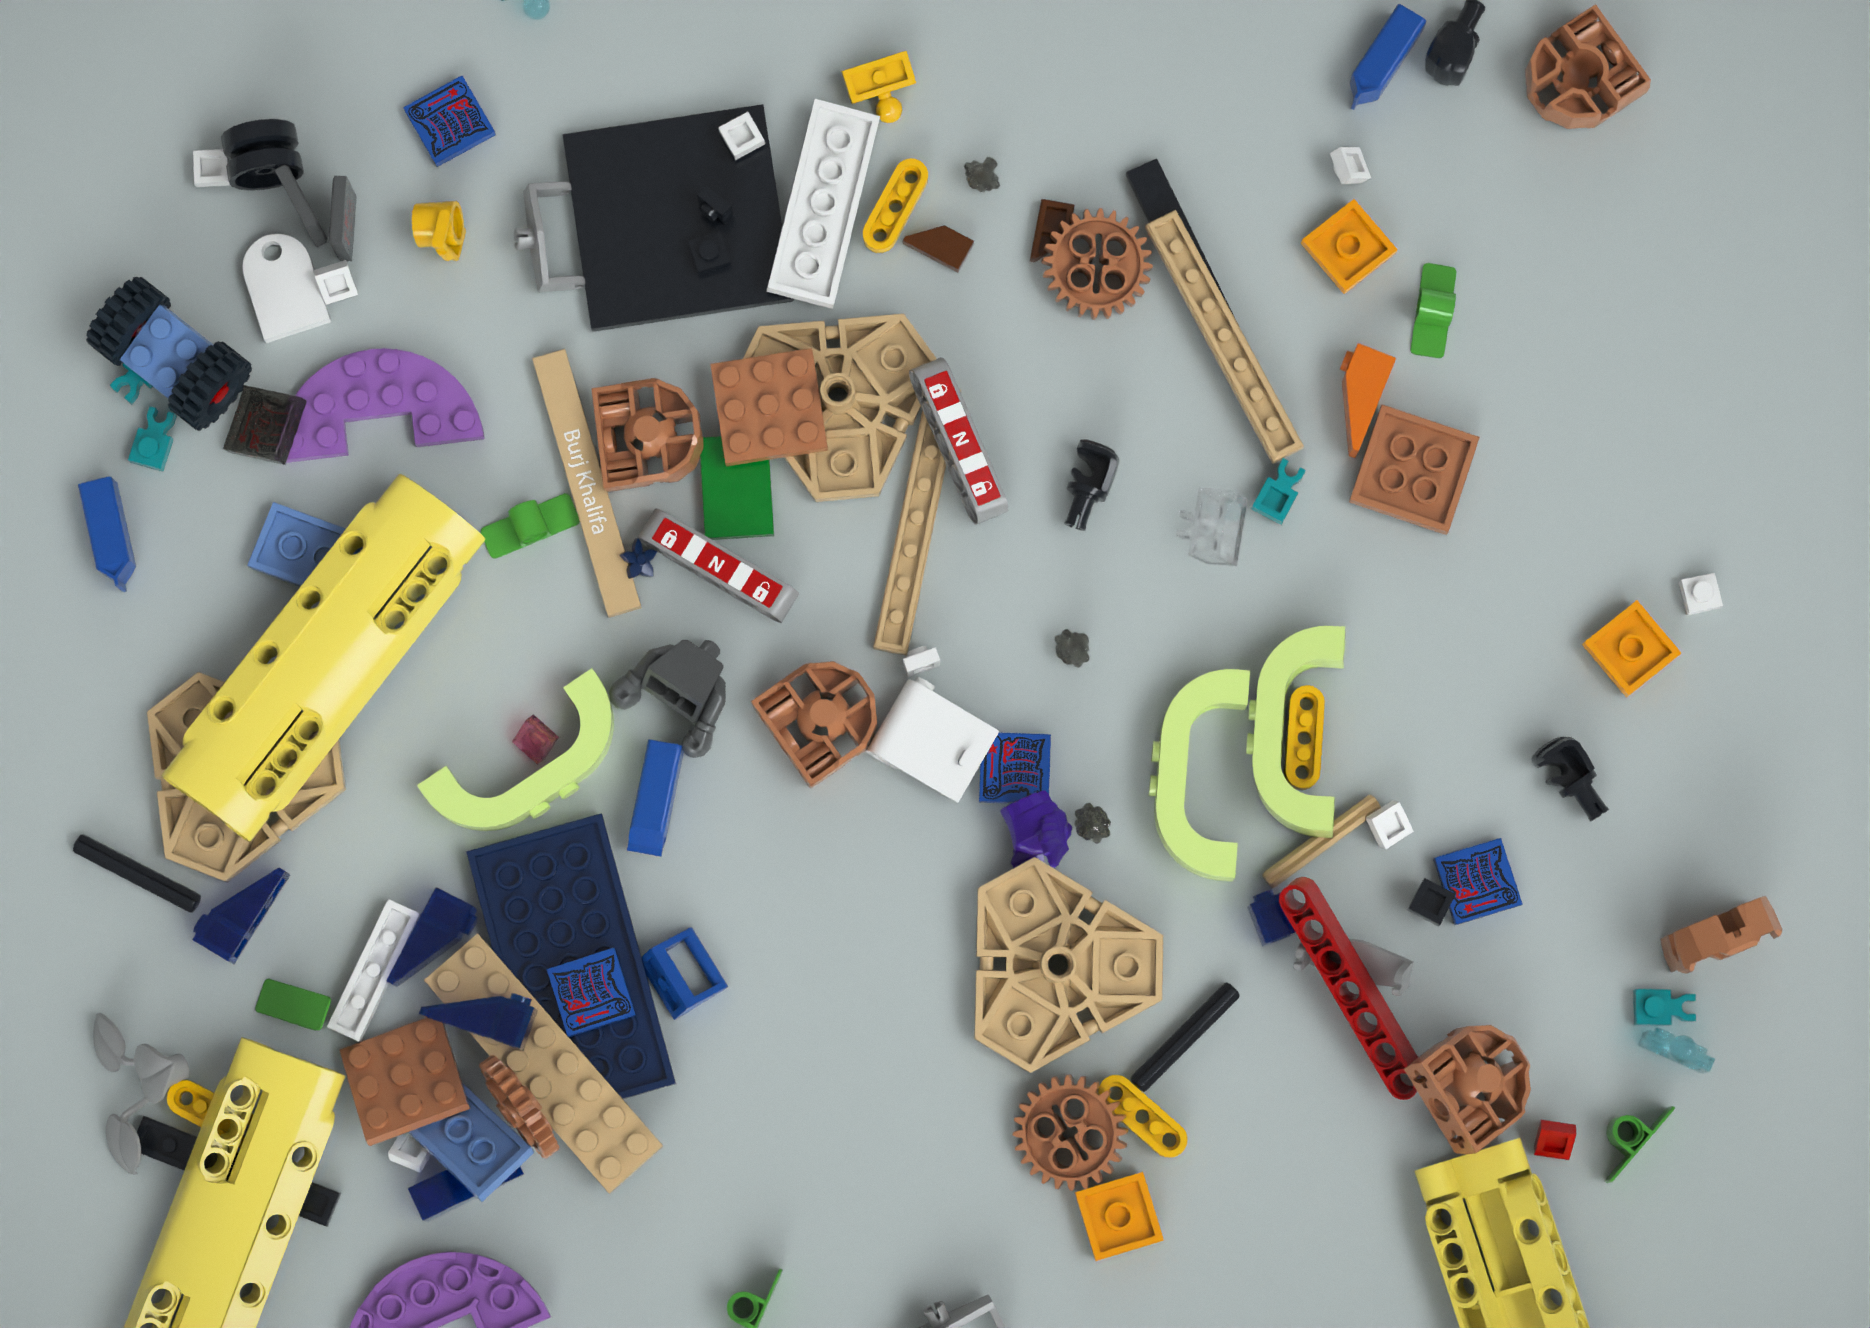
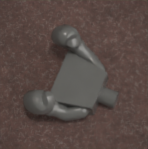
M681 640L675 646L669 644L651 649L633 670L630 669L626 675L612 684L609 691L610 702L618 709H628L640 701L642 696L641 689H644L694 724L696 723L693 730L688 731L683 738L682 750L689 757H702L711 749L713 733L716 729L715 723L726 702V682L720 676L724 666L716 659L720 655V649L717 644L710 640H705L700 647L689 640Z

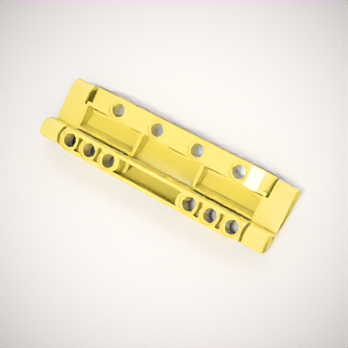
M398 474L376 503L370 502L360 510L191 724L183 737L184 747L161 776L176 789L217 816L243 839L251 842L269 819V814L282 810L289 804L458 587L461 581L463 565L470 561L484 543L485 538L434 495L406 476ZM429 546H432V548L429 550V552L425 555V557H424V558L422 559V561L418 564V566L415 568V570L411 573V575L407 578V580H406V581L404 582V584L400 587V589L397 591V593H396V594L393 596V598L389 601V603H388V604L386 605V607L382 610V612L379 614V616H378L376 619H374L375 615H376V614L379 612V610L383 607V605L386 603V601L390 598V596H391V595L393 594V592L397 589V587L401 584V582H402V581L404 580V578L408 575V573L411 571V569H412V568L415 566V564L419 561V559H420V558L422 557V555L426 552V550L429 548ZM363 547L359 553L354 554L357 549ZM447 567L443 573L437 575L440 569ZM426 594L422 600L415 602L419 596ZM319 602L315 608L311 609L315 603ZM404 621L400 628L394 629L398 623ZM277 656L272 663L268 664L271 658ZM303 710V713L300 715V717L292 725L289 731L285 734V736L274 748V750L267 757L264 763L256 771V773L249 780L246 786H244L243 784L246 782V780L250 777L253 771L257 768L260 762L268 754V752L275 745V743L282 736V734L286 731V729L293 722V720L300 713V711ZM233 711L232 715L224 720L225 716ZM318 731L317 735L309 740L310 735ZM297 758L292 766L287 767L291 760ZM275 786L273 792L265 795L269 788Z
M241 1037L229 1072L217 1085L124 1328H140L146 1323H152V1328H169L181 1294H184L171 1328H256L333 1128L335 1119L333 1108L346 1077L345 1075ZM242 1085L243 1094L241 1098L231 1101L230 1095L233 1088ZM260 1090H263L257 1107L255 1109V1112L253 1114L252 1120L250 1122V1125L248 1127L247 1133L243 1140L242 1146L236 1158L235 1164L231 1171L230 1177L228 1181H226L227 1175L233 1163L234 1157L238 1150L239 1144L243 1137L244 1131L250 1119L251 1113L255 1106ZM224 1119H230L228 1131L218 1135L217 1128L219 1123ZM303 1146L305 1150L304 1156L298 1162H293L292 1155L294 1151ZM211 1153H217L215 1165L205 1168L204 1161L206 1157ZM278 1214L279 1220L277 1225L273 1229L267 1230V1220L272 1215ZM251 1282L253 1284L251 1293L246 1297H240L242 1286ZM158 1289H165L164 1298L158 1303H152L151 1299L154 1292Z
M1521 1138L1414 1171L1423 1200L1427 1205L1426 1226L1460 1328H1590L1543 1185L1539 1177L1531 1171ZM1464 1198H1465V1201H1466V1204H1467V1207H1468V1210H1469V1213H1470V1216H1471V1219H1472V1222H1473V1225H1474V1228H1475V1231H1476V1234H1477V1237H1478V1240H1479V1243H1480V1246H1481V1249H1482V1252H1483V1255H1484V1258H1485V1261H1486V1264H1487V1268H1488V1271H1489V1274H1490V1277H1491V1280H1492V1283H1493V1286H1494L1495 1291L1492 1290V1287H1491V1284H1490V1281H1489V1278H1488V1275H1487V1272H1486V1269H1485V1266H1484V1263H1483V1260H1482V1257H1481V1254H1480V1251H1479V1247H1478V1244H1477V1241H1476V1238H1475V1235H1474V1232H1473V1229H1472V1226H1471V1223H1470V1220H1469V1217H1468V1214H1467V1211H1466V1208H1465V1205H1464V1202H1463V1199H1464ZM1443 1209L1447 1210L1451 1215L1452 1221L1450 1226L1446 1225L1441 1219ZM1530 1219L1535 1221L1539 1227L1537 1237L1533 1236L1528 1230V1221ZM1454 1243L1462 1249V1260L1457 1259L1452 1252ZM1465 1278L1469 1279L1474 1285L1473 1295L1469 1294L1464 1288L1463 1282ZM1552 1288L1560 1292L1562 1296L1560 1306L1551 1299L1550 1293Z

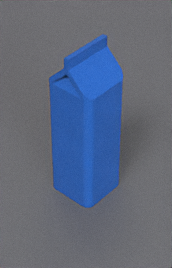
M1401 4L1396 6L1352 73L1350 86L1354 100L1351 109L1354 110L1359 104L1373 102L1380 98L1423 32L1426 25V20Z
M104 477L78 484L96 569L113 580L115 586L122 592H127L125 585L133 574L136 563L118 482L112 477Z
M648 739L629 830L627 851L662 856L684 754L681 745Z

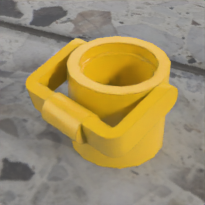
M459 202L416 203L412 210V230L417 246L420 248L433 247L445 261H458L466 234L463 213Z

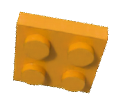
M1355 199L1346 204L1301 241L1302 246L1343 294L1347 293L1395 255L1398 250Z
M1638 600L1582 644L1626 698L1681 654L1680 650Z
M1143 1172L1075 1192L1095 1261L1164 1241Z

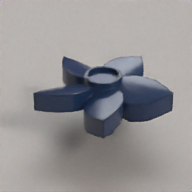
M639 538L634 539L632 552L626 551L620 554V557L629 563L627 566L629 579L639 574L646 577L654 576L650 561L655 557L657 551L652 549L643 551Z

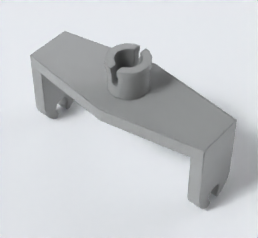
M569 182L530 183L523 192L527 228L514 229V241L518 240V243H515L516 250L530 249L538 292L576 290L583 288L585 285V278L582 276L549 278L544 230L538 197L567 195L572 190L571 183Z
M1349 939L1376 985L1394 987L1392 988V995L1401 996L1409 987L1414 961L1364 940ZM1301 942L1295 953L1297 960L1293 964V968L1302 971L1308 964L1315 966ZM1329 951L1330 959L1337 964H1341V958L1338 953Z
M989 1294L950 1312L947 1311L943 1301L935 1302L937 1314L934 1313L931 1305L923 1310V1314L926 1316L928 1323L919 1327L960 1328L989 1311L996 1327L1005 1328Z

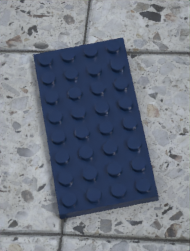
M602 813L466 851L492 950L565 1033L566 1030L547 969L615 948L636 1016L569 1038L620 1097L627 1099L675 1085L676 1080Z

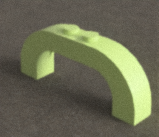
M1345 626L1312 627L1299 631L1282 641L1265 661L1258 680L1256 700H1250L1249 720L1255 721L1254 734H1247L1246 754L1253 755L1252 767L1259 797L1269 813L1281 824L1295 832L1313 837L1333 838L1335 797L1301 793L1287 782L1282 773L1286 695L1292 681L1306 670L1318 667L1344 669Z
M591 668L563 687L580 716L579 735L569 750L507 792L491 798L477 797L466 792L449 768L445 766L417 785L427 801L440 815L458 826L475 831H496L514 826L529 816H532L533 819L538 818L551 808L550 802L559 796L565 799L578 791L580 788L578 783L591 775L605 758L614 732L612 704L605 687L594 670Z
M1224 669L1212 671L1195 678L1185 685L1168 707L1162 722L1159 741H1153L1151 762L1158 763L1157 776L1150 775L1149 796H1155L1154 818L1160 840L1170 856L1183 868L1200 877L1218 881L1232 882L1235 879L1238 843L1206 839L1196 833L1187 821L1184 802L1189 735L1193 722L1201 714L1209 710L1218 708L1246 709L1248 705L1250 670Z

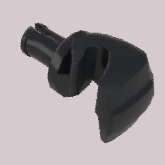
M1466 0L1457 20L1445 22L1436 33L1425 57V70L1436 82L1442 85L1459 86L1467 73L1475 48L1480 41L1479 36L1474 31L1482 13L1485 11V6L1480 1Z
M1081 439L1077 446V455L1088 464L1092 471V476H1084L1077 468L1071 470L1075 482H1068L1067 490L1072 492L1074 499L1064 524L1072 528L1079 515L1075 529L1085 531L1093 504L1105 502L1118 469L1119 458L1115 451L1108 446L1088 439Z
M1562 736L1555 738L1539 748L1532 756V763L1537 768L1550 765L1558 766L1561 769V776L1552 777L1546 780V783L1548 785L1564 787L1559 791L1561 797L1574 796L1590 822L1609 810L1591 785L1593 783L1592 779L1597 774L1594 771L1595 768L1590 758L1577 740L1572 737Z

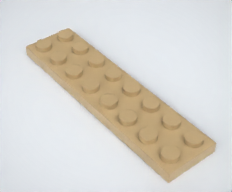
M478 933L424 979L489 1056L496 1055L504 1066L512 1069L521 1084L528 1087L529 1091L532 1092L542 1106L540 1111L548 1120L553 1130L609 1194L663 1147L662 1143L572 1040L567 1037L566 1033Z

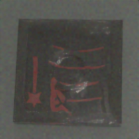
M245 385L223 450L232 454L286 465L307 401L302 397Z

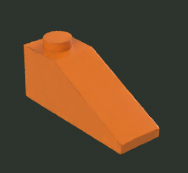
M1360 343L1357 344L1354 353L1347 350L1340 370L1346 372L1342 380L1348 455L1352 458H1356L1396 360L1395 357Z

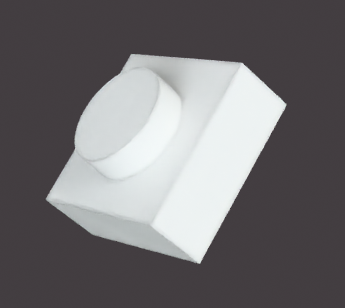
M749 112L718 127L719 133L735 160L765 145V140Z
M1339 147L1330 153L1334 163L1335 174L1340 179L1341 184H1361L1371 178L1360 147Z
M223 149L193 151L194 184L196 187L230 185L226 169L230 159L226 158Z
M346 260L314 270L325 305L358 295Z
M1715 573L1679 581L1687 615L1719 609L1723 606Z
M927 646L915 648L907 652L908 657L903 659V666L907 677L940 666V658L936 647L929 650Z
M1392 800L1366 817L1379 847L1383 849L1389 848L1414 832L1400 802Z
M408 1132L399 1135L388 1152L390 1161L420 1173L431 1156Z

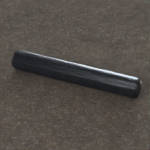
M81 834L74 843V853L190 913H193L200 903V894L85 834Z
M1228 982L1224 983L1131 1076V1081L1143 1092L1147 1091L1239 999V992Z

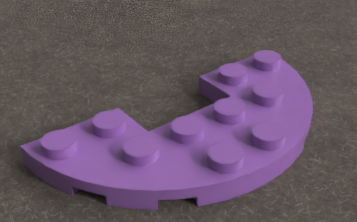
M385 348L369 349L351 353L332 361L303 384L291 401V403H301L295 415L291 431H286L283 459L278 458L280 464L349 456L346 422L412 415L416 447L484 440L485 437L480 416L471 397L460 382L436 362L412 352ZM298 404L289 406L285 413H292V415H285L289 417L291 416V421L295 413V410L293 411V406L297 408ZM289 421V424H284V422L282 423V425L289 426H286L287 428L283 427V431H281V434L279 433V435H282L280 437L283 438L285 429L289 430V427L291 426V421ZM282 439V443H281V444H280V442L278 441V443H279L278 445H281V446H282L284 440ZM278 446V447H279V451H278L279 456H278V457H280L281 446Z
M445 1252L409 1261L386 1275L374 1286L373 1290L358 1308L350 1328H439L469 1314L472 1315L477 1328H528L552 1316L546 1304L531 1284L508 1266L481 1255Z

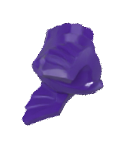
M1046 791L1032 793L1000 810L1010 831L1014 854L1010 862L1013 865V869L1034 857L1045 863L1044 856L1047 857L1051 867L1055 868L1059 865L1063 856L1069 850L1067 840L1071 836L1073 827L1068 823L1066 813L1059 809Z

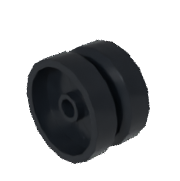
M280 119L249 121L229 128L221 136L224 155L226 158L231 159L226 165L228 181L231 187L250 191L281 187L283 185L275 169L283 165L289 167L295 180L301 178L304 173L299 152L294 151L299 142L296 127L292 122Z

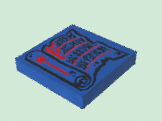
M463 76L403 107L436 167L496 135Z
M998 733L980 764L979 803L1011 804L1032 793L1046 791L1049 794L1051 734Z
M1501 838L1433 859L1441 886L1456 894L1449 907L1454 926L1523 905Z
M615 948L547 969L567 1037L636 1016Z

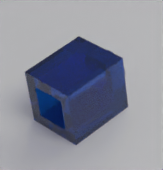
M1272 889L1253 896L1254 903L1247 907L1262 947L1296 934L1280 906V893L1274 895Z

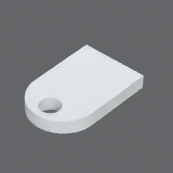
M270 234L258 239L247 250L243 260L244 279L266 343L331 322L327 306L314 275L315 269L309 253L301 242L285 234ZM271 245H278L282 248L281 256L274 261L266 260L264 258L265 249Z

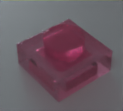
M533 714L524 722L512 743L538 765L547 757L559 736Z

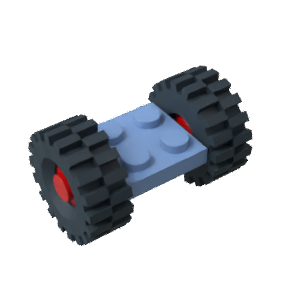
M133 277L132 281H126L123 288L118 287L114 291V295L106 299L104 302L106 304L102 309L99 308L95 314L97 315L96 319L92 320L89 325L91 329L87 331L86 336L88 338L86 341L116 366L124 363L166 396L170 402L168 408L195 430L201 431L202 428L206 429L210 426L211 422L215 423L221 414L224 415L228 410V406L236 401V396L245 388L244 383L250 378L249 373L252 371V364L223 341L221 343L219 341L215 342L213 345L169 310L171 303L166 295L143 277Z

